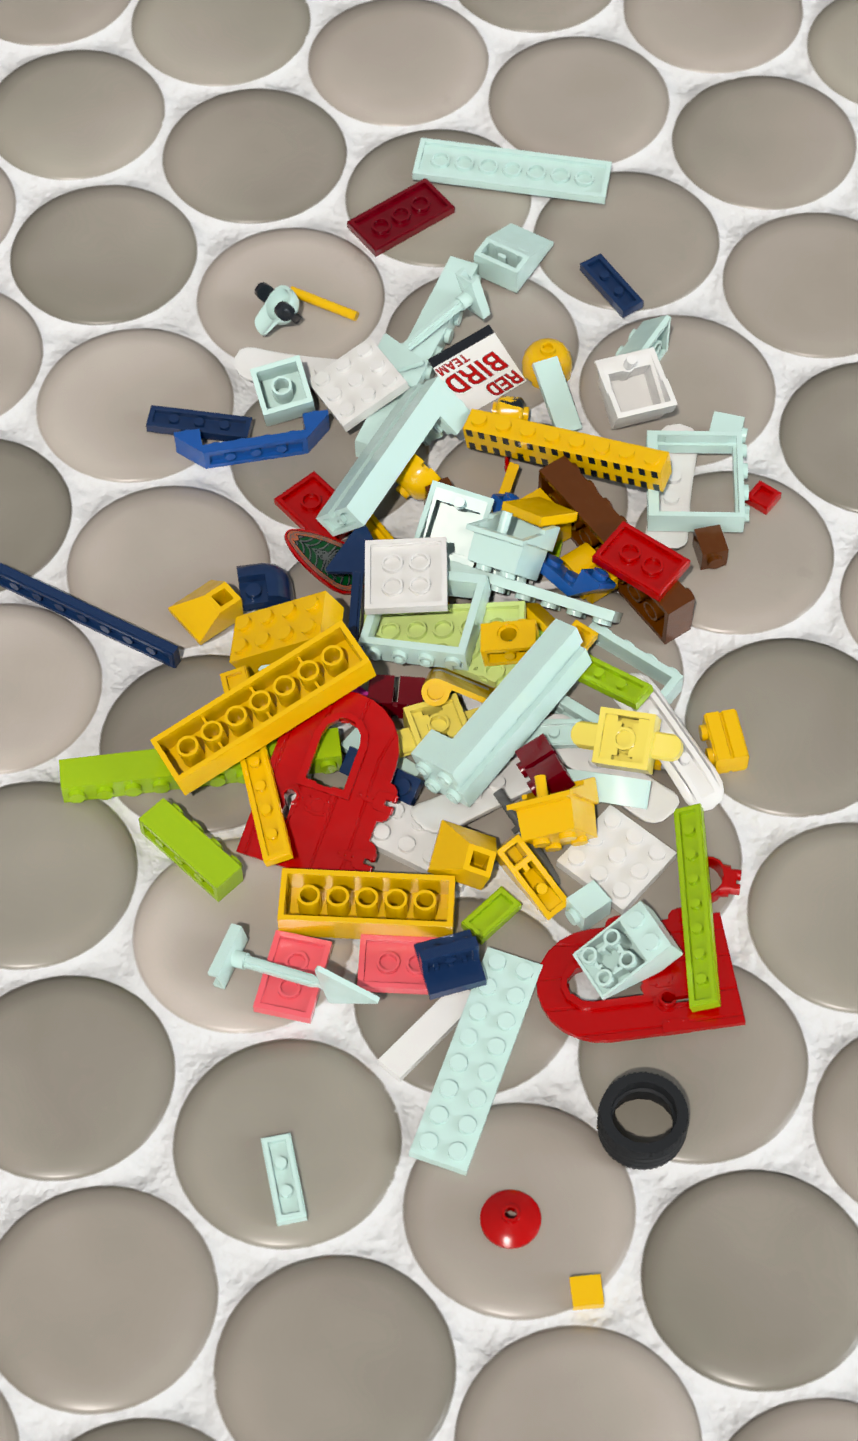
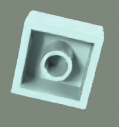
M299 355L250 369L266 427L303 417L302 413L315 411L313 398Z

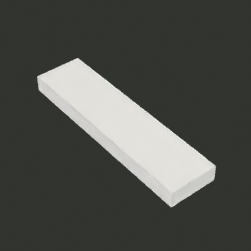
M466 990L441 997L378 1059V1064L397 1081L401 1082L458 1025L471 991Z

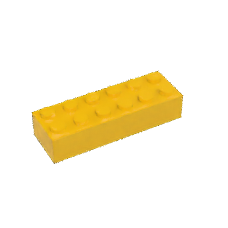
M282 868L277 916L278 930L308 937L360 939L361 934L443 937L453 934L455 876Z

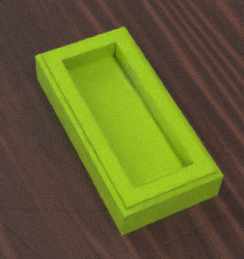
M501 886L461 922V928L465 931L470 929L472 937L476 936L477 942L482 945L522 909V904Z

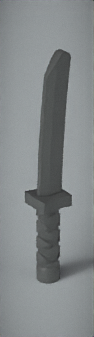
M501 788L493 795L515 825L511 830L516 834L520 832L517 812L507 810L506 805L512 802ZM527 843L533 854L559 886L561 884L559 876L542 848H534L532 844Z

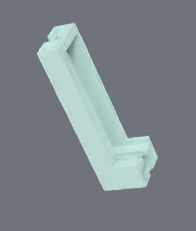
M439 376L425 381L422 386L417 384L410 387L399 399L316 519L333 537L363 527L423 442L425 446L430 445L433 440L443 436V430L448 435L451 433L454 436L457 435L464 426L471 411Z
M555 619L453 739L433 729L429 731L411 752V755L416 763L415 768L422 774L425 779L424 784L431 792L435 794L439 792L445 795L454 804L461 803L469 808L514 756L515 751L525 743L591 665L592 661L586 648L580 646L583 641L577 627Z

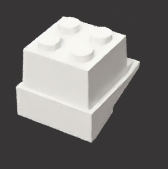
M654 347L594 361L599 375L598 385L611 430L659 419L665 413L673 412L677 406L676 398L668 379L665 377Z

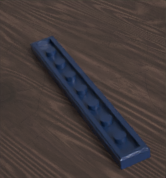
M0 563L1 587L172 668H176L181 662L178 646Z

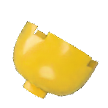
M543 338L533 342L525 350L523 356L522 373L524 378L531 381L532 386L539 388L532 364L557 356L565 379L568 381L573 368L570 351L562 342L552 338Z
M414 453L396 479L398 486L395 489L405 499L410 496L416 500H425V487L431 485L433 480L438 482L441 478L432 468L429 469L424 464V461Z

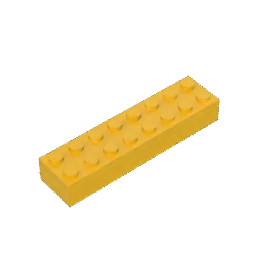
M341 620L150 739V741L186 796L376 676L371 661Z

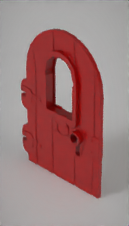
M349 692L279 736L270 762L283 812L286 805L288 806V796L296 794V798L291 801V808L285 821L294 858L274 865L292 869L372 872L373 867L364 863L365 860H369L372 863L376 861L378 856L377 849L370 842L376 824L388 821L393 814L394 808L385 806L386 802L396 804L399 798L398 791L395 785L392 784V780L400 756L399 737L394 722L387 712L373 699L360 693ZM338 722L350 723L361 734L360 746L344 790L336 787L322 786L316 783V781L307 778L320 744V738L328 727ZM251 810L236 852L263 861Z
M681 907L671 910L668 914V919L660 921L681 949L683 955L661 972L641 981L640 988L643 995L600 1001H584L569 992L568 982L575 974L583 972L572 954L621 915L609 918L603 928L588 929L563 938L547 952L540 963L543 967L537 980V997L543 1012L562 1032L579 1040L592 1043H613L746 1024L720 912L713 913L721 1007L692 1012L689 1008V1001L676 1003V1000L689 998Z

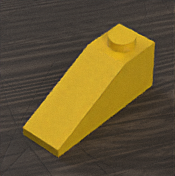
M519 834L512 835L497 847L496 861L547 920L566 907L567 897L527 844L522 841Z

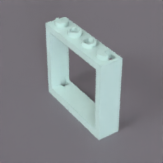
M647 430L646 447L669 453L732 454L734 512L659 511V491L646 488L647 531L694 532V529L720 524L722 532H743L744 522H749L750 507L745 506V500L749 498V485L744 484V479L748 477V463H743V458L747 457V445L742 444V432Z
M447 571L448 596L472 598L459 647L377 638L375 635L382 614L366 616L358 641L359 645L363 646L367 657L374 661L382 660L397 664L407 663L423 667L433 666L449 670L468 671L485 615L486 605L491 594L488 575Z
M595 622L589 625V628L598 633V639L594 642L596 645L663 684L664 688L661 690V693L669 705L682 691L683 675L677 669L666 666L652 654L645 653L636 648L629 640H623L616 636L607 627L600 626ZM564 695L551 711L553 714H564L571 719H582V721L598 723L599 715L567 695Z

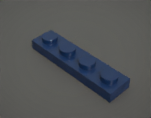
M151 405L146 430L147 432L174 435V432L200 429L201 438L232 441L239 438H250L253 419L246 416Z

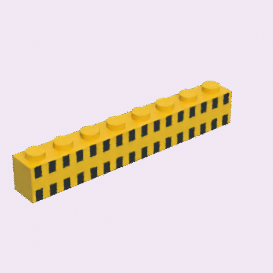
M477 409L471 410L463 426L467 448L546 466L565 455L571 463L577 464L581 474L660 492L664 491L672 472L670 454L666 451Z

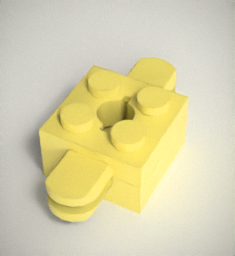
M456 693L450 694L448 700L440 706H431L426 702H421L404 707V729L397 730L400 748L399 758L411 755V752L431 729L453 739L478 708L463 712Z
M601 707L598 723L580 721L571 730L573 743L579 748L593 750L591 762L597 767L652 775L655 759L673 762L678 760L684 751L683 743L675 734L660 732L661 719L656 714Z

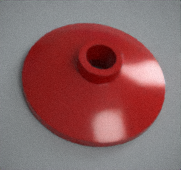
M503 1190L493 1194L484 1203L480 1213V1225L484 1235L490 1242L501 1248L516 1249L529 1244L537 1236L541 1226V1213L537 1203L526 1193L518 1190ZM508 1211H513L516 1213V1217L509 1219L505 1214Z

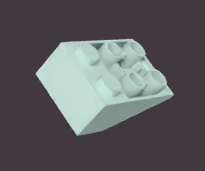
M510 223L488 236L474 253V263L478 264V275L517 293L554 245V242Z
M639 901L572 955L600 997L605 1000L661 972L682 956L683 952L655 912L642 901Z

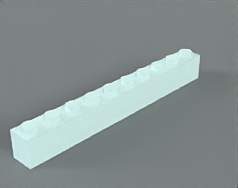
M450 256L409 337L451 305L455 298L462 293L455 274L462 267L466 269L469 280L477 276L481 282L477 263ZM463 310L459 311L411 350L423 359L424 364L399 372L407 381L409 387L417 384L422 386L425 381L433 378L435 371L428 362V359L445 350L446 343H451L454 328L456 325L459 326L462 321ZM404 393L366 418L355 439L356 457L361 455Z

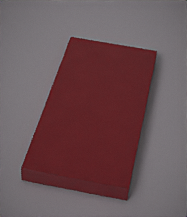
M425 178L347 221V228L377 257L455 213V207Z

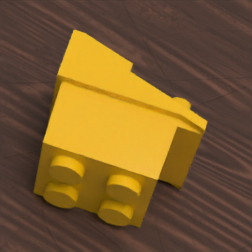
M546 775L534 776L536 797L532 792L522 795V800L506 805L507 810L517 812L522 841L532 844L534 848L545 849V852L560 851L562 846L567 844L572 846L585 845L588 843V839L597 838L594 805L599 804L595 777L574 781L575 786L569 790L548 795Z

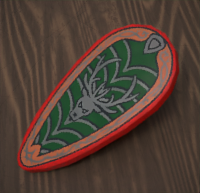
M287 530L284 535L285 542L294 557L304 568L331 590L340 594H351L352 574H328L326 572L327 566L345 542L312 530ZM365 575L363 581V588L365 587Z

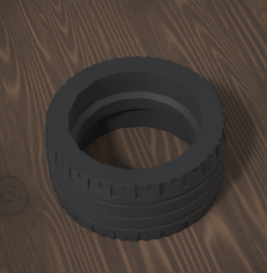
M633 1072L618 1078L617 1081L615 1080L605 1091L598 1108L597 1131L603 1148L617 1163L638 1170L658 1168L671 1161L685 1142L689 1125L687 1103L680 1089L672 1081L670 1082L669 1079L651 1072ZM635 1099L651 1100L661 1105L670 1114L673 1121L672 1129L661 1140L651 1143L634 1142L624 1137L617 1130L613 1123V1114L625 1102Z

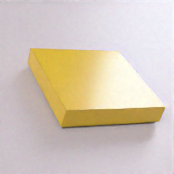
M541 497L503 501L502 503L503 511L513 513L512 516L538 527L577 521L578 512Z

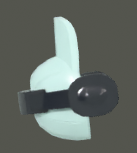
M266 282L257 285L254 290L255 295L265 302L255 318V326L261 335L265 336L277 324L286 325L291 321L298 324L302 315L298 312L299 299L292 289L286 285H280L273 289Z

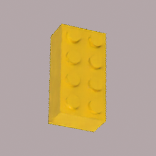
M325 590L237 616L229 663L235 668L246 665L251 677L259 672L258 669L261 665L272 664L343 620L344 607Z

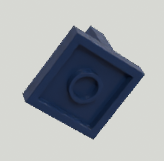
M470 929L414 944V950L430 1000L487 985L480 962L479 945L476 936L472 937Z

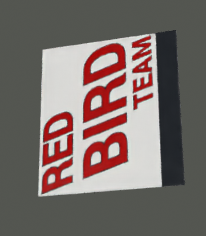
M490 325L483 327L428 359L436 374L464 402L470 411L482 408L526 382V379Z

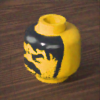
M500 396L497 402L493 401L492 413L528 421L529 407H524V400L521 397Z

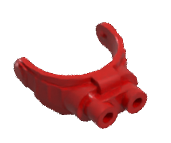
M708 856V866L718 873L722 882L711 893L712 903L716 902L720 897H728L729 894L739 895L740 884H736V881L741 880L742 870L731 869V865L723 864L719 859Z

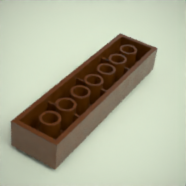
M565 455L539 470L538 488H541L554 503L578 512L577 521L572 522L570 538L578 547L586 542L597 551L623 521L628 523L624 516H619L613 509L611 502L599 494L594 483L591 480H587L581 474L577 464L571 463ZM618 578V588L616 589L618 593L665 645L691 629L695 597L692 591L687 587L685 588L679 581L658 602Z

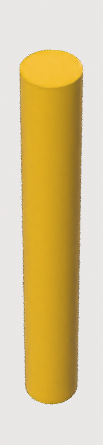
M294 286L290 287L299 300L356 321L359 317L358 311Z

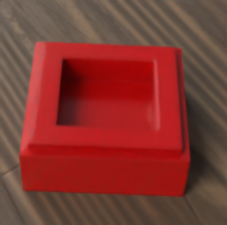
M759 480L749 492V498L745 500V503L767 515L781 499L782 493Z

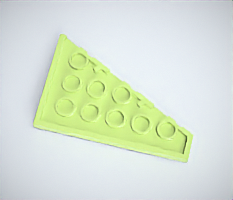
M525 601L488 602L482 623L526 619ZM471 603L448 604V611L382 614L375 637L459 647ZM364 609L363 626H364L365 619H366V616H367V615H365V609ZM480 629L469 670L453 669L450 671L491 687H497L516 664L484 666L480 652Z

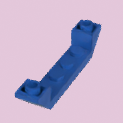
M328 410L302 413L304 430H293L272 435L266 434L252 438H239L237 440L213 442L202 445L200 429L174 432L176 452L205 469L308 454L330 430Z
M510 492L493 494L491 497L494 499L493 512L502 510L503 501L517 500L519 498ZM547 552L540 571L543 576L567 596L592 594L613 589L616 586V583L608 577L609 574L605 570L595 567L594 569H582L578 574L565 567L559 557L551 555L549 552Z

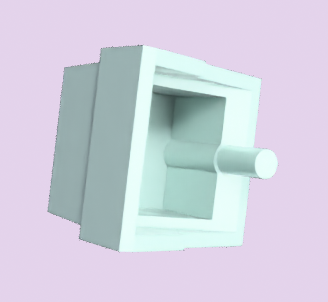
M433 480L414 538L447 537V559L474 567L475 562L467 560L474 531L465 528L468 523L488 518L494 499Z
M503 510L489 513L488 518L466 525L465 529L474 531L467 560L476 562L475 568L522 583H526L527 578L537 581L547 552H553L560 527L554 525L538 527L512 516L513 513Z

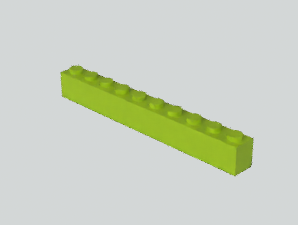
M329 728L320 738V744L309 774H331L339 771L342 765L338 728ZM278 738L267 744L270 759ZM156 749L59 760L60 784L64 803H81L84 800L92 799L108 800L118 796L135 797L144 793H165L170 790L180 789ZM238 762L200 787H220L224 784L238 782L245 784L241 763Z

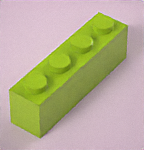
M162 798L138 819L141 833L218 902L243 881V866L239 859L234 855L229 856L225 853L221 844L212 837L210 839L207 837L196 821L192 820L190 822L177 804H170L165 798Z

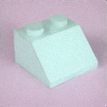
M664 315L643 321L637 329L631 331L628 342L625 346L619 347L616 356L654 347L660 361L668 350L671 317Z

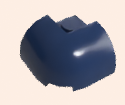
M257 563L236 566L243 611L264 609L295 600L290 577L278 565Z

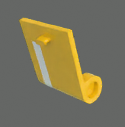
M436 667L427 674L421 693L424 701L431 706L444 704L448 700L451 690L483 703L496 687L492 688L446 668Z

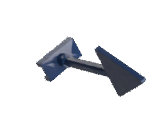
M366 525L354 529L326 568L328 574H352L348 629L357 642L360 635L365 575V540H374Z

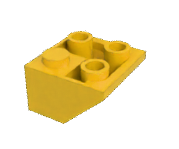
M210 580L168 607V611L199 645H202L234 624L236 617L243 615L241 597L225 581Z
M442 820L427 872L434 875L455 876V882L482 890L490 879L497 854L496 838Z

